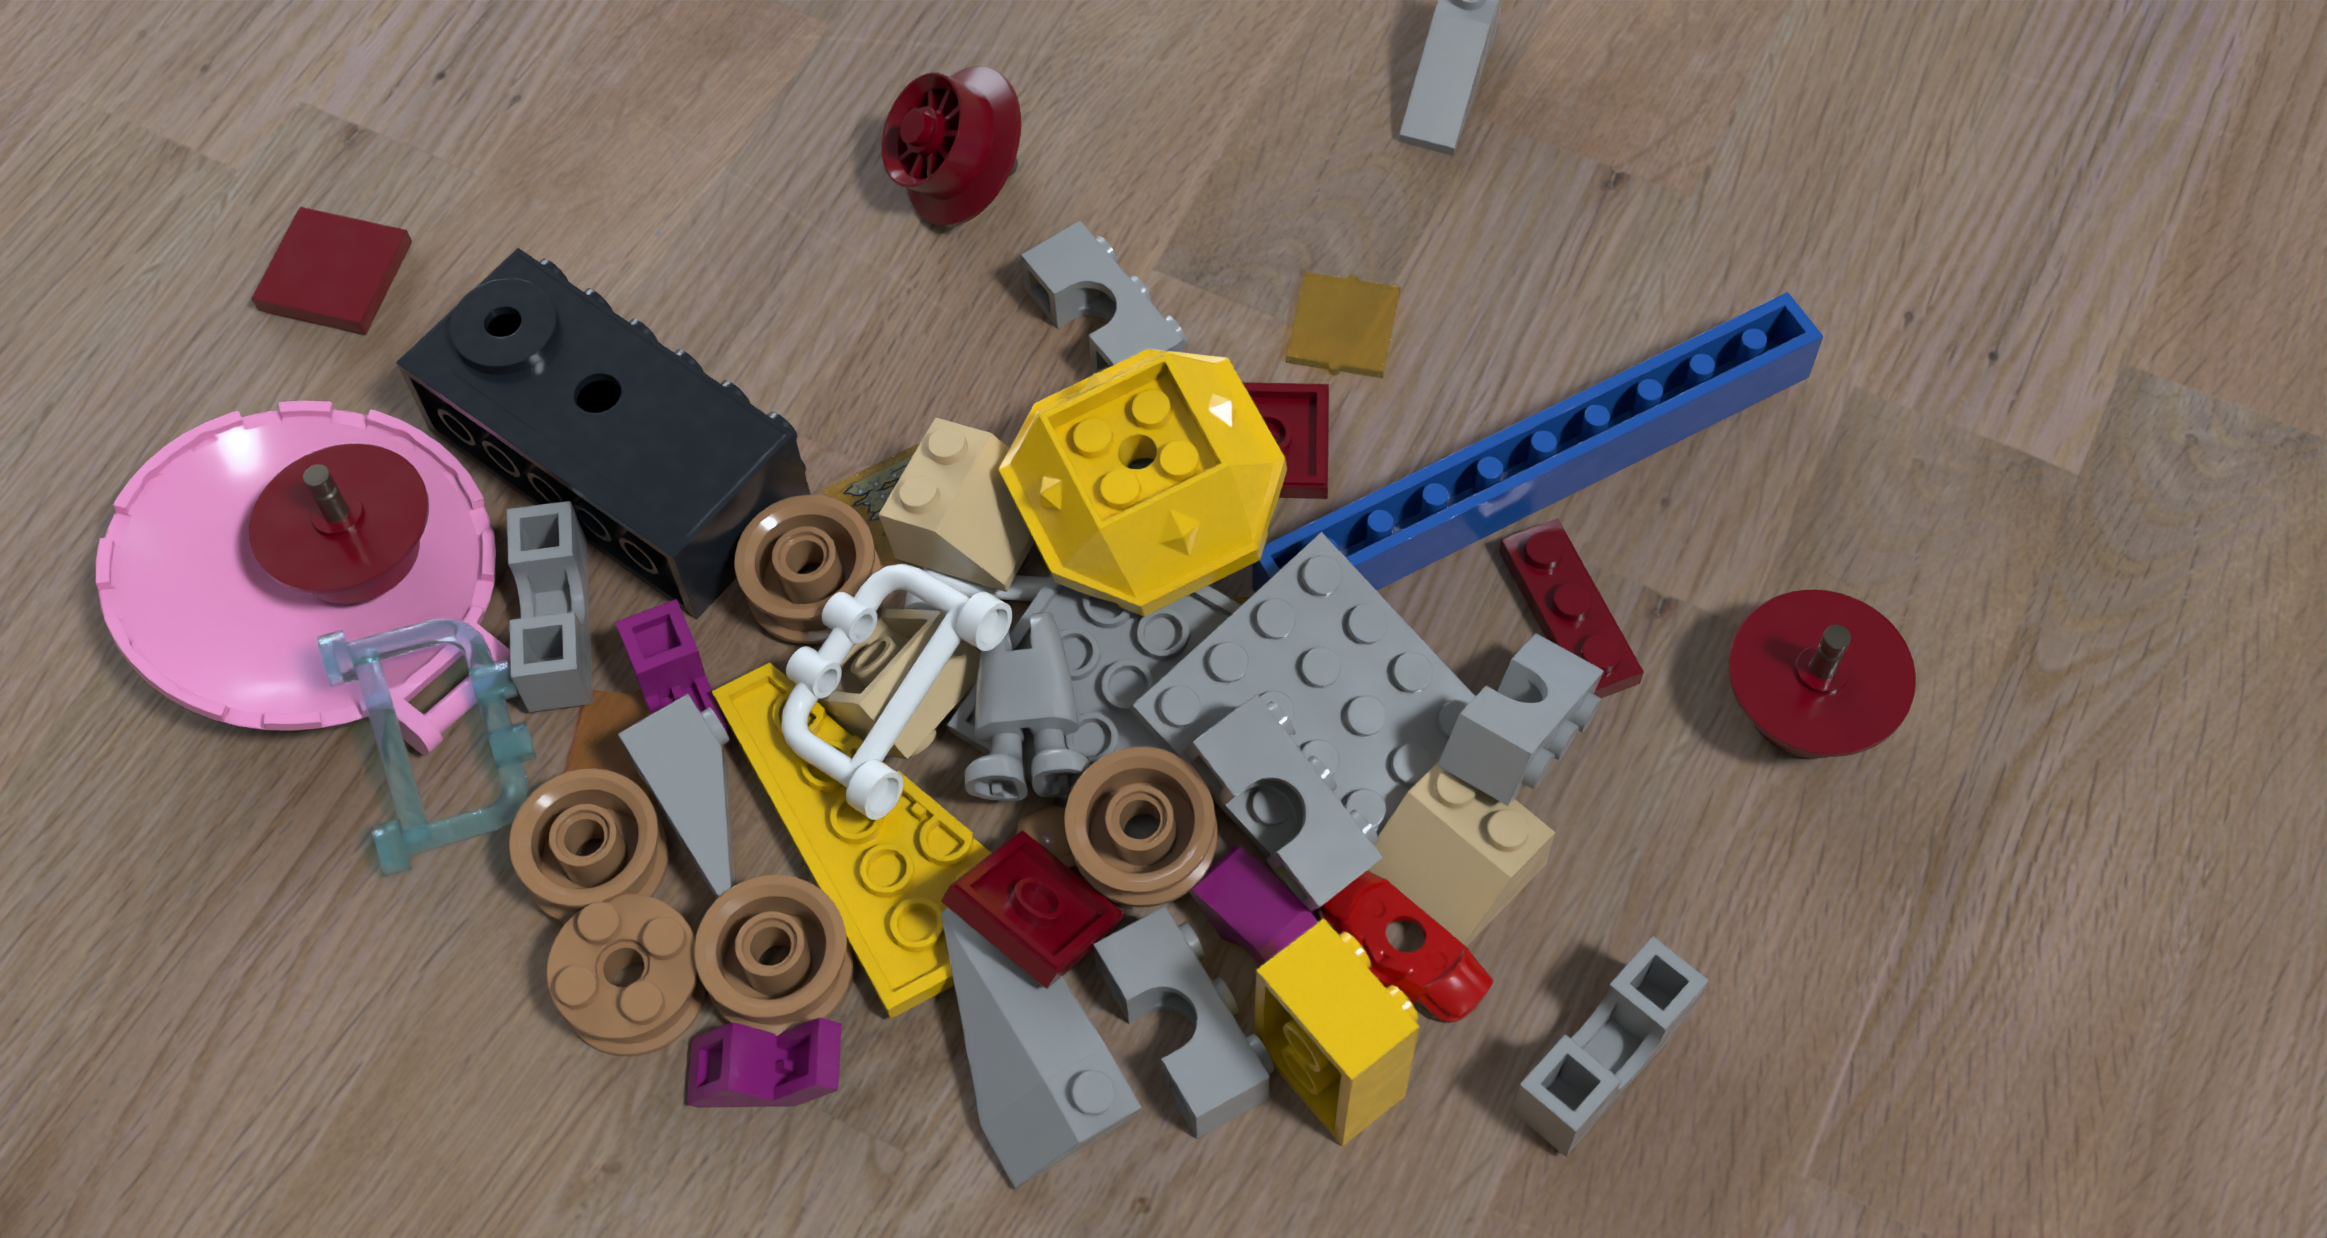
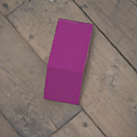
M677 599L616 621L618 632L650 715L689 694L699 712L709 707L714 711L729 739H731L727 724L705 675L698 648Z
M1236 845L1208 869L1204 877L1189 891L1223 940L1246 947L1259 967L1318 923L1305 904L1242 847Z
M819 1017L779 1033V1036H776L775 1033L731 1022L693 1038L687 1105L697 1108L798 1106L838 1091L842 1023Z

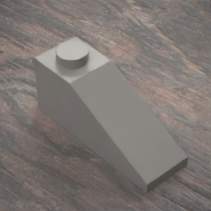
M1438 0L1400 130L1399 142L1454 155L1498 31L1502 0Z
M687 694L618 735L628 758L717 900L723 893L736 885L728 766L721 747L729 742L730 739L714 711L709 707L699 712L691 697Z

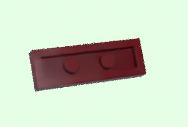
M1556 518L1501 539L1499 552L1546 639L1604 670L1594 694L1604 698L1640 684L1644 671L1559 519Z

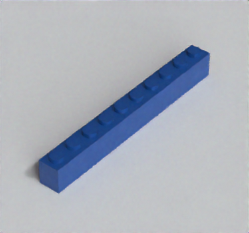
M1786 292L1266 544L1261 560L1252 565V589L1256 593L1322 532L1377 591L1809 378L1824 336L1789 292Z

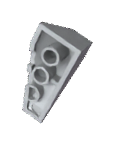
M948 908L941 912L973 1081L980 1128L1012 1186L1016 1189L1136 1120L1142 1107L1106 1044L1064 978H1059L1046 990Z

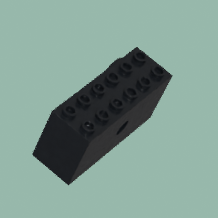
M519 248L511 253L479 285L467 293L445 317L396 362L430 431L534 505L571 501L589 544L668 600L677 599L680 608L696 620L737 578L735 572V552L738 541L747 525L761 511L778 501L794 496L811 495L805 475L807 469L801 460L796 441L798 438L797 432L784 417L775 412H770L766 415L753 406L743 391L727 380H723L721 383L717 382L704 373L700 364L690 354L681 349H677L675 352L671 351L659 343L654 333L641 321L632 318L628 322L613 312L609 303L599 293L590 288L583 292L571 284L565 274L553 262L545 258L537 261Z

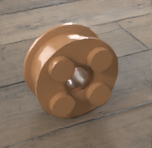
M821 495L794 496L770 505L747 525L738 541L735 552L737 580L756 621L777 638L798 644L824 643L832 631L822 621L823 609L828 600L839 592H846L854 597L873 573L882 569L870 529L861 515L844 502ZM808 564H821V566L814 572L808 574H798L802 572Z
M1130 747L1103 756L1091 764L1078 778L1066 804L1065 832L1076 865L1088 884L1104 897L1114 902L1134 907H1152L1174 901L1189 892L1204 877L1213 861L1217 847L1218 829L1211 793L1204 779L1193 766L1181 757L1166 750L1153 747ZM1139 814H1149L1160 821L1157 831L1145 839H1134L1124 833L1127 822Z
M574 770L545 782L522 804L516 814L510 832V857L518 877L526 886L536 905L548 916L564 924L582 908L594 902H609L622 894H640L653 897L664 879L668 866L669 846L667 836L660 820L656 816L650 799L632 780L608 770ZM590 839L604 840L601 847L593 854L576 856L577 850Z
M765 875L748 879L733 886L711 905L704 915L696 934L694 955L699 977L714 1007L728 1023H739L775 1033L776 1036H779V1033L816 1018L827 1019L845 997L852 979L853 951L847 940L844 922L839 910L830 897L821 889L797 877ZM786 946L791 949L787 958L779 964L766 966L758 963L761 955L771 947Z
M622 894L609 902L591 903L566 922L553 942L547 962V983L551 998L574 1033L587 1045L600 1052L615 1056L631 1057L658 1051L676 1041L692 1026L701 1012L706 999L707 990L699 977L695 963L694 949L696 939L686 920L673 907L650 896ZM633 964L644 966L643 974L637 982L626 987L614 986V979L621 969Z

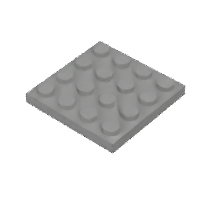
M1321 532L1136 701L1129 710L1168 752L1181 757L1193 766L1183 752L1194 740L1255 694H1258L1266 705L1269 702H1274L1291 721L1295 729V734L1291 738L1307 759L1310 756L1317 757L1334 777L1337 788L1333 790V793L1349 813L1352 810H1357L1371 824L1378 836L1408 791L1439 762L1459 714L1476 696ZM1208 786L1214 802L1266 858L1279 850L1290 838L1294 822L1292 810L1284 797L1276 791L1262 787L1251 788L1243 791L1224 806Z
M1050 575L1010 633L1013 650L1031 649V614L1051 612L1053 614L1067 657L1079 724L1077 732L1064 736L1066 747L1085 755L1091 765L1103 756L1124 748L1153 747L1166 750L1129 709L1233 614L1241 604L1210 586H1206L1144 617L1120 608L1118 603L1092 597L1057 584L1052 575ZM976 683L947 725L952 734L989 755L991 742L978 741L974 736ZM1030 727L1024 728L1025 741H1022V753L1027 779L1032 782L1031 764L1035 754L1034 738ZM1070 793L1057 796V798L1067 803ZM1139 814L1127 822L1124 833L1134 839H1145L1157 831L1160 821L1152 815Z

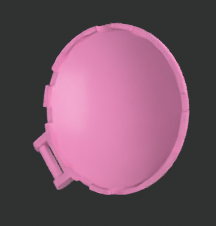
M328 401L278 402L279 410L261 412L241 417L238 410L207 421L179 436L151 457L128 481L113 504L115 514L108 525L105 537L99 539L96 556V585L108 631L118 650L130 666L150 686L168 699L190 711L213 720L262 730L295 731L318 729L375 715L418 752L428 755L443 742L441 734L499 683L508 685L512 681L510 649L480 626L491 599L497 560L495 535L484 506V498L471 475L461 463L440 443L423 431L400 419L375 410H370L368 415L357 412L333 409L332 402ZM361 443L376 445L392 450L407 459L419 472L428 492V521L420 539L417 560L408 575L397 586L383 595L368 601L352 604L328 602L314 596L312 593L288 588L271 578L255 558L249 539V524L253 508L268 483L285 467L314 451L341 444ZM464 654L479 665L474 672L424 715L408 703Z

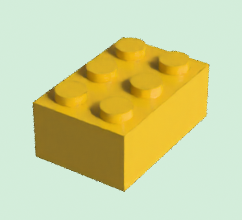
M1323 918L1256 970L1254 1034L1265 1046L1275 1069L1343 1147L1406 1096L1420 1026L1416 1023L1419 1019L1417 1011L1407 996L1394 985H1390L1386 989L1368 969L1371 966L1370 959L1358 941L1347 932L1338 935Z

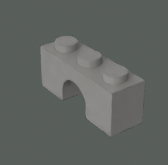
M1081 221L1076 222L1021 254L1025 290L1057 329L1082 316H1098L1109 321L1105 326L1089 335L1091 369L1094 373H1098L1146 349L1184 353L1187 341L1177 321L1169 315L1163 317L1152 304L1151 296L1143 282L1134 275L1129 278L1118 265L1116 255L1110 244L1101 236L1095 238Z
M571 501L507 509L508 565L516 581L521 610V619L509 620L511 679L529 712L593 704L587 539Z
M1536 633L1511 659L1498 691L1485 686L1459 714L1437 766L1508 806L1525 786L1533 790L1537 789L1547 774L1554 758L1560 761L1571 746L1577 732L1584 733L1589 727L1602 703V698L1596 696L1594 692L1604 670Z
M1255 694L1194 740L1183 753L1224 806L1243 791L1256 787L1274 790L1284 797L1292 810L1293 830L1288 841L1268 857L1266 862L1286 888L1312 912L1320 908L1383 858L1374 846L1379 842V839L1367 819L1357 810H1352L1349 813L1333 793V790L1337 788V784L1327 767L1315 756H1310L1307 759L1291 737L1295 734V729L1283 710L1274 702H1269L1266 705L1259 695Z
M1166 906L1093 944L1096 969L1129 1024L1149 1013L1166 1010L1184 1016L1194 1027L1195 1033L1190 1041L1182 1048L1162 1058L1161 1062L1163 1083L1196 1139L1269 1099L1270 1076L1268 1074L1274 1071L1272 1060L1265 1046L1255 1034L1247 1038L1234 1019V1016L1239 1014V1009L1230 989L1220 977L1213 981L1210 980L1199 960L1205 957L1203 948L1195 932L1186 921L1177 925Z
M1653 936L1611 982L1605 997L1572 1038L1565 1034L1519 1086L1512 1112L1567 1157L1696 1010L1709 980Z

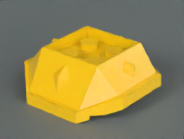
M1146 349L1034 403L999 467V472L1055 583L1092 597L1118 603L1120 608L1145 617L1261 560L1268 536V527L1279 499L1287 466L1283 453L1229 358ZM1137 459H1154L1149 466L1143 469L1135 470L1128 468Z

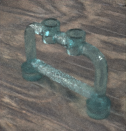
M454 618L430 619L349 642L344 630L316 637L330 686L335 687L358 680L398 817V819L371 826L377 853L386 877L412 870L410 856L494 832L510 824L515 819L516 814L528 795L527 773L523 762L535 759L536 756L526 722L512 724L505 700L518 696L515 684L511 679L508 660L504 659L494 662L491 650L479 631L467 622ZM448 643L459 648L465 657L501 780L502 790L499 798L487 807L428 823L381 660L434 645Z

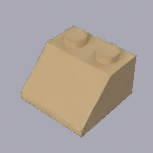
M935 417L878 514L895 559L1007 592L1034 543L999 472V467L1010 448L990 432Z
M882 608L877 614V624L873 633L864 642L854 644L840 665L842 675L837 688L829 696L818 698L817 702L825 708L826 714L852 736L856 734L864 741L946 614L940 610ZM963 639L960 641L886 756L908 759L919 754L934 740L937 725L951 710L961 706L976 684L978 677L980 653L973 645Z
M1437 763L1408 791L1378 835L1379 842L1375 847L1383 858L1369 868L1368 871L1387 879L1467 947L1547 864L1555 831L1515 798L1507 806L1437 766Z

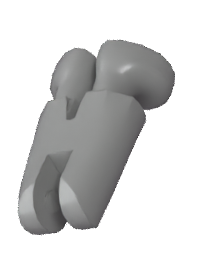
M1051 612L1031 614V649L1013 650L1009 629L1004 639L996 647L988 651L981 650L976 685L974 736L978 741L991 742V750L989 755L972 761L964 771L965 791L972 796L998 801H1018L1027 797V775L1022 753V741H1025L1024 728L1030 727L1034 738L1035 754L1031 764L1032 787L1037 795L1041 797H1057L1071 793L1078 778L1090 766V762L1085 755L1066 747L1064 736L1077 732L1079 724L1067 657L1057 624Z

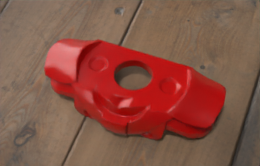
M1368 870L1318 908L1320 918H1324L1338 935L1347 932L1358 941L1370 959L1371 966L1368 969L1386 989L1390 985L1396 986L1407 996L1413 1005L1416 1002L1420 1003L1434 1017L1441 1021L1453 1023L1463 1020L1476 1009L1493 984L1492 977L1481 966L1468 947L1387 879L1377 876ZM1396 921L1411 922L1422 931L1424 945L1413 952L1399 951L1387 940L1386 929Z

